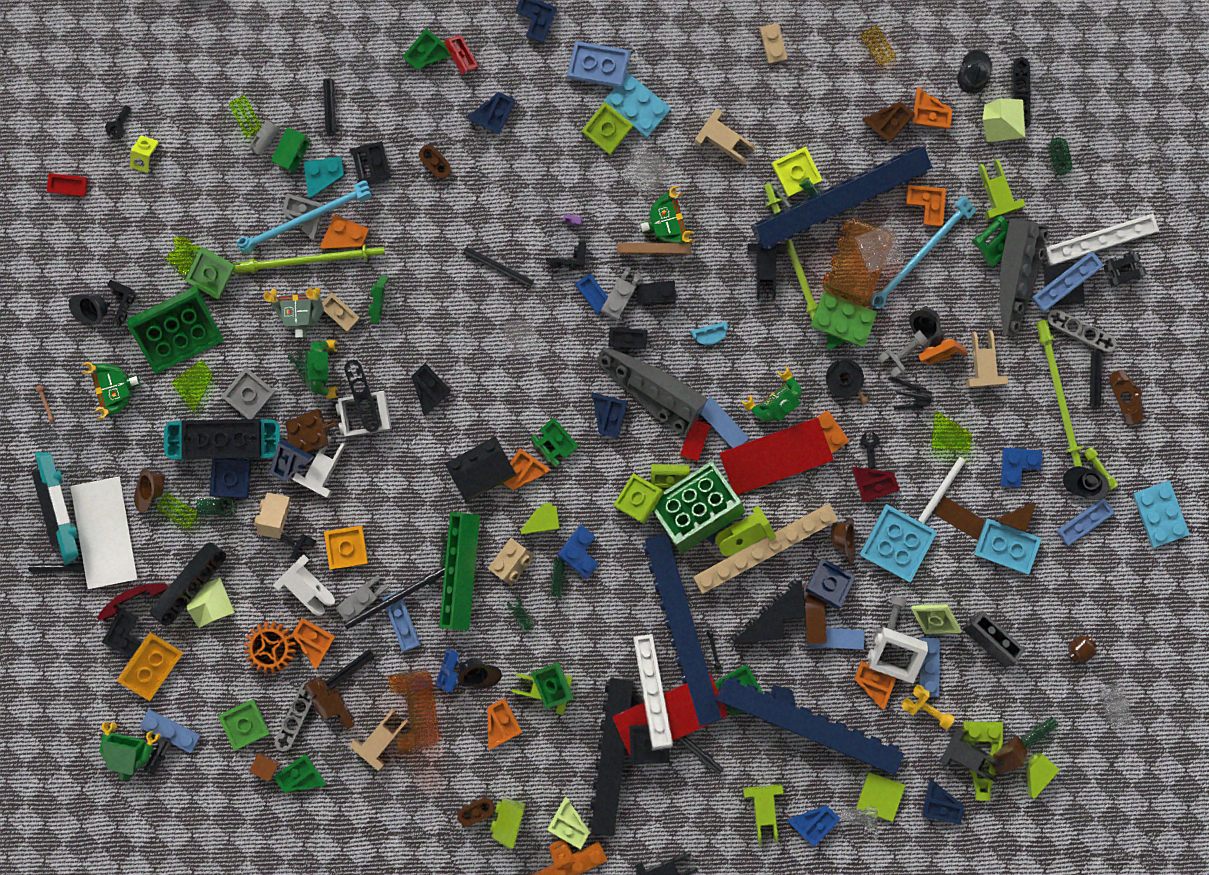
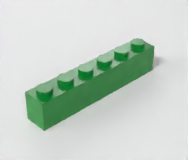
M450 512L439 628L469 631L480 515Z

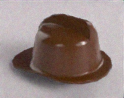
M142 469L134 494L135 507L139 512H146L152 500L159 498L163 494L165 481L163 474L151 473L148 469Z
M850 517L848 522L833 523L830 537L833 546L837 550L845 552L848 562L853 564L855 560L854 520Z

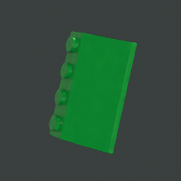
M197 285L127 319L129 330L155 374L224 341Z
M713 461L664 491L653 509L656 517L681 554L746 513L742 502Z

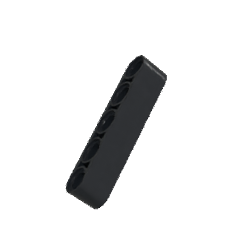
M213 542L206 543L151 607L150 615L163 626L172 624L226 559L225 551Z

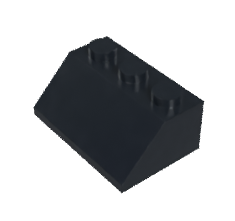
M496 436L445 463L465 503L516 476Z

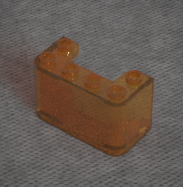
M852 217L847 219L841 233L844 236L840 237L837 247L840 249L837 255L833 254L830 265L833 267L830 273L826 272V275H824L821 286H824L822 292H830L866 307L873 295L896 233Z

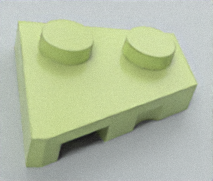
M565 797L547 831L581 849L590 831L571 805L569 799Z

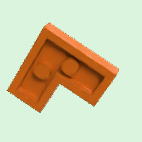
M907 186L906 205L924 207V226H943L946 188Z

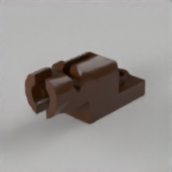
M321 676L304 684L308 695L314 694L311 701L323 719H328L339 713L337 717L342 726L345 725L347 729L355 726V720L337 688L330 691Z

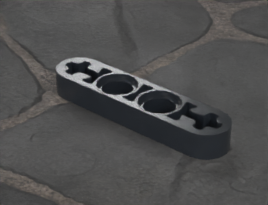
M1019 57L1013 62L1011 67V99H1023L1026 102V107L1024 108V112H1026L1024 114L1026 130L1031 122L1030 62L1024 57ZM1019 62H1022V66H1025L1022 70V76H1018L1020 68L1016 67ZM1017 81H1024L1026 88L1019 90L1016 87Z
M349 360L344 366V371L362 425L367 431L375 432L380 428L381 421L363 367L357 360ZM351 364L358 366L356 373L357 376L362 375V378H356L351 381V378H355L353 372L348 371L351 368ZM363 382L365 384L364 390L356 392L354 389L355 383ZM363 400H369L371 407L368 410H362L360 403ZM374 411V414H370L372 420L377 421L374 424V428L367 426L369 419L368 416L363 417V414H369Z

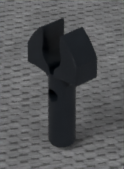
M124 105L116 121H108L105 125L108 136L111 134L112 129L117 128V132L113 137L115 140L123 137L126 133L122 124L131 110L129 105Z
M872 432L873 441L869 445L866 440V433H864L860 438V446H864L867 449L868 468L874 469L876 467L874 448L880 444V438Z

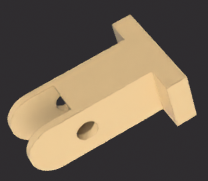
M716 108L695 138L694 143L701 147L704 141L707 140L736 161L746 164V159L733 150L737 143L751 151H755L756 147L719 122L723 112Z
M976 331L972 332L971 341L975 379H968L966 381V388L1008 384L1007 376L998 377L993 331H988V349H979Z
M394 708L364 744L355 739L349 745L378 771L385 765L379 758L380 754L408 722L405 719L395 732L389 729L385 723L396 711Z

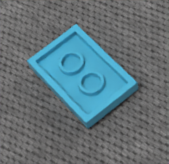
M628 72L625 76L623 88L615 87L604 100L635 125L634 128L646 138L650 136L671 111V108Z
M1170 481L1132 493L1152 548L1190 535Z
M986 519L973 555L1029 575L1042 538Z

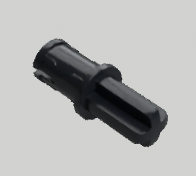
M162 737L155 750L152 751L151 757L144 767L146 772L150 769L149 774H155L161 761L165 760V754L171 745L169 738Z

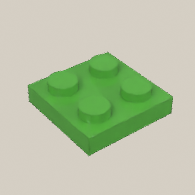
M201 247L185 281L193 286L197 285L200 290L216 299H220L236 266L208 249Z
M255 699L218 715L234 751L270 734Z

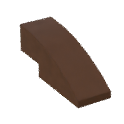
M803 585L806 644L827 643L824 601L805 591L807 585Z

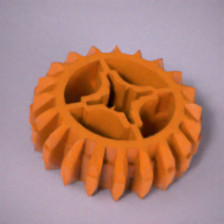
M264 622V629L261 624H258V632L255 629H251L250 631L254 636H246L248 640H251L250 643H244V646H249V650H244V654L250 653L251 655L246 660L250 661L253 659L254 661L250 666L254 667L258 664V672L264 667V674H268L269 668H271L272 674L276 673V667L279 671H283L282 664L288 667L290 664L287 659L294 660V657L289 654L296 653L295 649H291V646L296 645V642L290 643L289 639L293 638V635H286L290 631L289 628L281 631L283 624H279L276 628V622H272L271 627H269L268 622ZM266 632L277 633L281 639L273 641L267 636ZM261 636L262 647L255 651L256 641ZM268 642H270V645L277 644L272 648V653H270L271 651H264L268 647ZM285 644L284 655L279 659L278 648ZM266 654L273 659L274 664L265 663L259 657Z

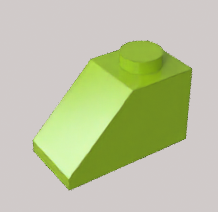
M552 503L541 504V508H537L523 526L521 534L560 529L557 506H552Z
M1041 753L1033 754L1027 761L1029 764L1026 766L1028 795L1034 799L1060 771L1057 766Z

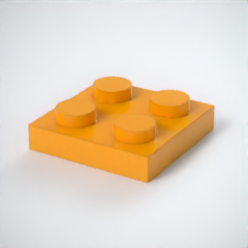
M362 525L324 531L329 570L369 564Z

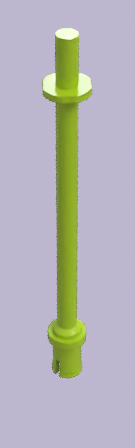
M771 183L763 185L769 202L765 204L766 207H772L774 214L781 211L779 203L782 202V198L776 199ZM792 239L784 242L807 301V308L805 310L809 312L812 320L818 303L814 301Z
M363 245L362 250L259 262L252 258L249 261L233 262L236 266L233 272L234 274L248 272L256 274V271L265 268L363 257L364 261H368V256L385 255V247L367 249L366 245Z
M1048 320L1036 322L1040 337L1038 341L1045 349L1070 447L1066 450V453L1071 452L1074 467H1082L1078 450L1083 449V447H1077L1051 345L1054 337L1051 336Z

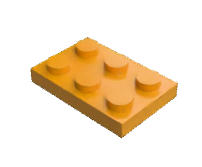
M150 632L117 678V682L150 701L183 655V652Z

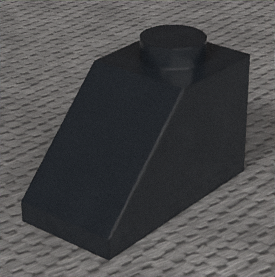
M675 281L652 282L636 286L637 305L676 302Z

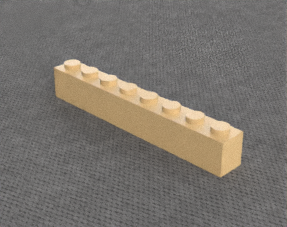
M828 503L774 532L777 538L770 541L766 537L692 578L701 594L829 526L838 521Z

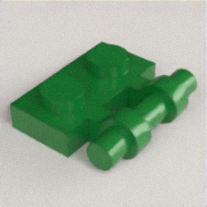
M552 418L540 429L544 435L541 439L536 434L530 438L536 450L539 449L546 457L547 463L550 462L554 468L560 464L556 458L559 453L565 459L579 447L555 418ZM548 440L555 447V450L552 452L544 445Z

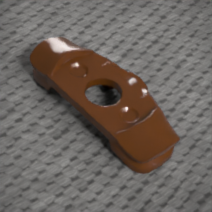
M1118 370L1110 374V385L1125 421L1131 425L1143 420L1141 389L1136 386L1124 370ZM1123 392L1131 393L1132 399L1130 402L1124 403L1121 400Z

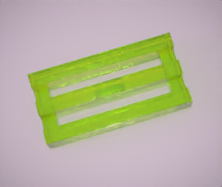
M245 94L228 103L246 138L261 129L262 126ZM243 100L257 125L253 127L241 104ZM235 104L238 105L250 128L248 131L234 107Z
M168 492L165 493L156 509L187 529L191 527L192 522L199 515V512ZM167 498H169L170 500L174 501L181 507L191 512L192 516H189L182 510L178 509L177 507L166 501ZM163 504L188 519V522H184L162 507Z

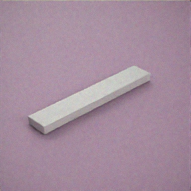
M1150 214L1046 247L1044 250L1049 265H1057L1085 256L1091 251L1098 252L1157 233L1159 228L1154 214Z
M653 634L633 637L653 750L672 747V739Z

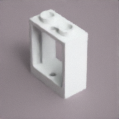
M386 392L371 393L373 399L378 401L382 425L375 432H369L366 429L350 431L346 404L355 403L353 396L339 398V404H336V411L338 415H341L342 420L339 423L340 433L344 434V437L349 438L392 430Z
M883 627L882 632L876 635L874 649H870L867 660H869L870 668L914 683L928 652L927 642ZM886 642L915 651L907 669L879 660Z

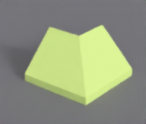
M998 99L984 105L982 120L988 143L1026 138L1023 100Z
M220 577L206 583L187 605V610L198 628L235 613Z
M938 603L912 606L911 609L925 634L961 633V629L947 604Z

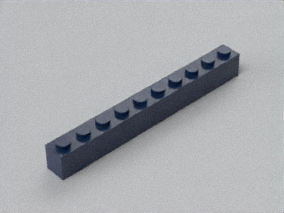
M916 146L750 225L758 246L770 249L776 246V242L782 239L783 241L789 240L797 232H806L814 224L820 225L825 223L827 218L831 216L842 215L844 213L843 210L847 208H856L864 200H873L881 192L887 193L892 191L894 186L898 184L904 185L909 183L912 177H921L927 174V170L931 169L932 165L926 149L922 146Z
M665 533L645 539V544H642L645 556L649 555L651 560L648 563L650 573H654L656 581H653L655 591L661 594L662 599L658 600L661 611H666L665 625L667 630L671 629L673 636L669 637L672 648L677 649L678 655L675 656L678 667L682 666L683 674H680L682 683H687L699 725L703 726L722 720L715 700L714 690L668 534Z
M730 676L729 679L723 678L715 697L716 701L893 775L897 774L904 755L903 752L899 751L900 747L890 743L888 746L881 744V739L874 736L867 738L864 736V732L855 728L853 731L846 729L847 725L841 722L831 723L828 721L829 717L818 713V716L812 715V710L803 706L800 709L793 707V702L786 699L779 701L775 699L776 695L767 691L764 694L758 692V687L747 684V686L741 685V680Z

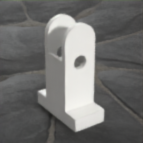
M328 435V442H330L331 436ZM342 443L333 459L324 455L327 446L319 449L306 476L304 477L296 473L293 480L330 498L333 491L325 488V485L346 444Z
M303 555L273 586L279 590L285 585L313 614L321 616L324 614L325 609L314 596L327 606H332L335 603V599L303 566L309 561Z

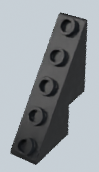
M793 579L787 585L789 589L786 592H779L773 598L775 602L772 605H765L759 611L761 615L758 618H751L745 624L746 629L744 631H737L730 638L732 644L785 639L783 619L806 617L802 580L797 581Z

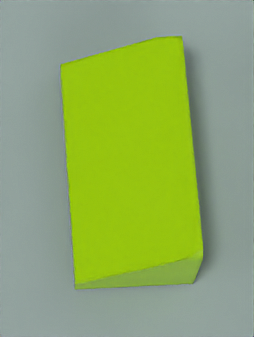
M651 465V484L658 488H670L690 475L689 465Z

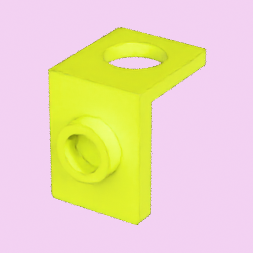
M141 135L130 151V168L148 173L149 158L157 147L158 141ZM135 159H141L144 162V166L137 165Z

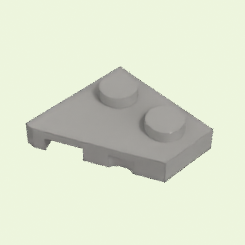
M287 193L282 212L293 220L325 204ZM322 215L300 224L298 227L308 237L315 239Z

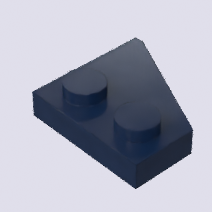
M592 392L599 434L618 439L628 401Z

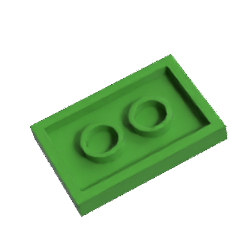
M823 291L810 327L864 348L877 312L830 292Z

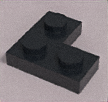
M120 608L102 643L132 658L143 643V641L130 635L139 617Z

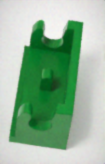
M287 127L271 162L295 174L311 140L305 134Z

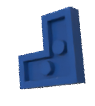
M1003 448L1000 486L1020 488L1022 469L1041 470L1042 451Z
M578 525L557 553V556L583 578L588 579L599 563L590 557L585 550L596 536L583 525Z
M447 648L435 685L444 691L452 693L453 688H456L458 683L457 673L453 669L458 665L459 652Z

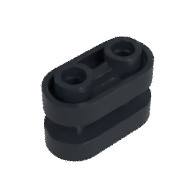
M1133 250L1123 254L1124 258L1117 260L1114 257L1105 261L1106 265L1103 266L1105 273L1112 272L1114 277L1108 280L1111 287L1147 274L1145 267L1138 268L1136 262L1142 260L1139 252L1135 253ZM1129 265L1131 271L1121 275L1119 269Z

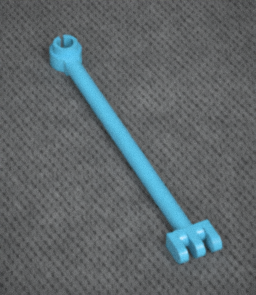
M364 180L355 184V191L254 238L241 237L237 242L239 250L243 254H248L257 247V244L356 198L361 203L370 199L372 195L367 181Z
M966 196L961 197L954 204L958 211L885 288L878 293L870 295L869 304L872 305L871 307L876 309L882 308L886 303L887 295L963 216L969 219L976 212L975 207H971L972 204Z

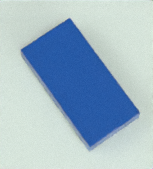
M589 273L575 283V286L595 313L599 315L608 296Z

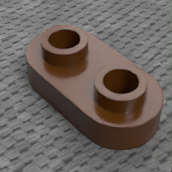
M425 145L420 149L419 158L421 162L436 178L445 179L450 175L451 166L435 147ZM427 153L432 154L430 159L425 157ZM444 167L445 171L440 173L438 169Z
M481 798L462 807L457 814V819L461 825L471 826L490 817L495 810V805L491 799ZM483 804L489 806L487 811L482 810L481 806ZM465 812H469L471 814L470 819H466L464 817Z

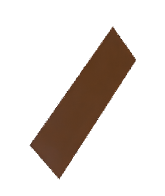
M943 496L933 514L974 539L979 540L985 520Z

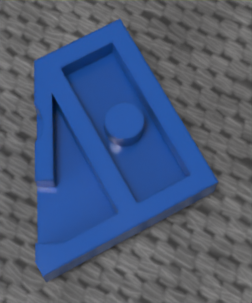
M826 805L791 817L787 821L815 847L841 819Z

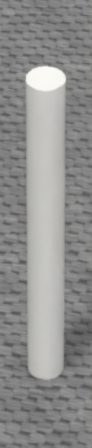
M962 457L958 458L919 517V522L925 524L966 462L965 459Z

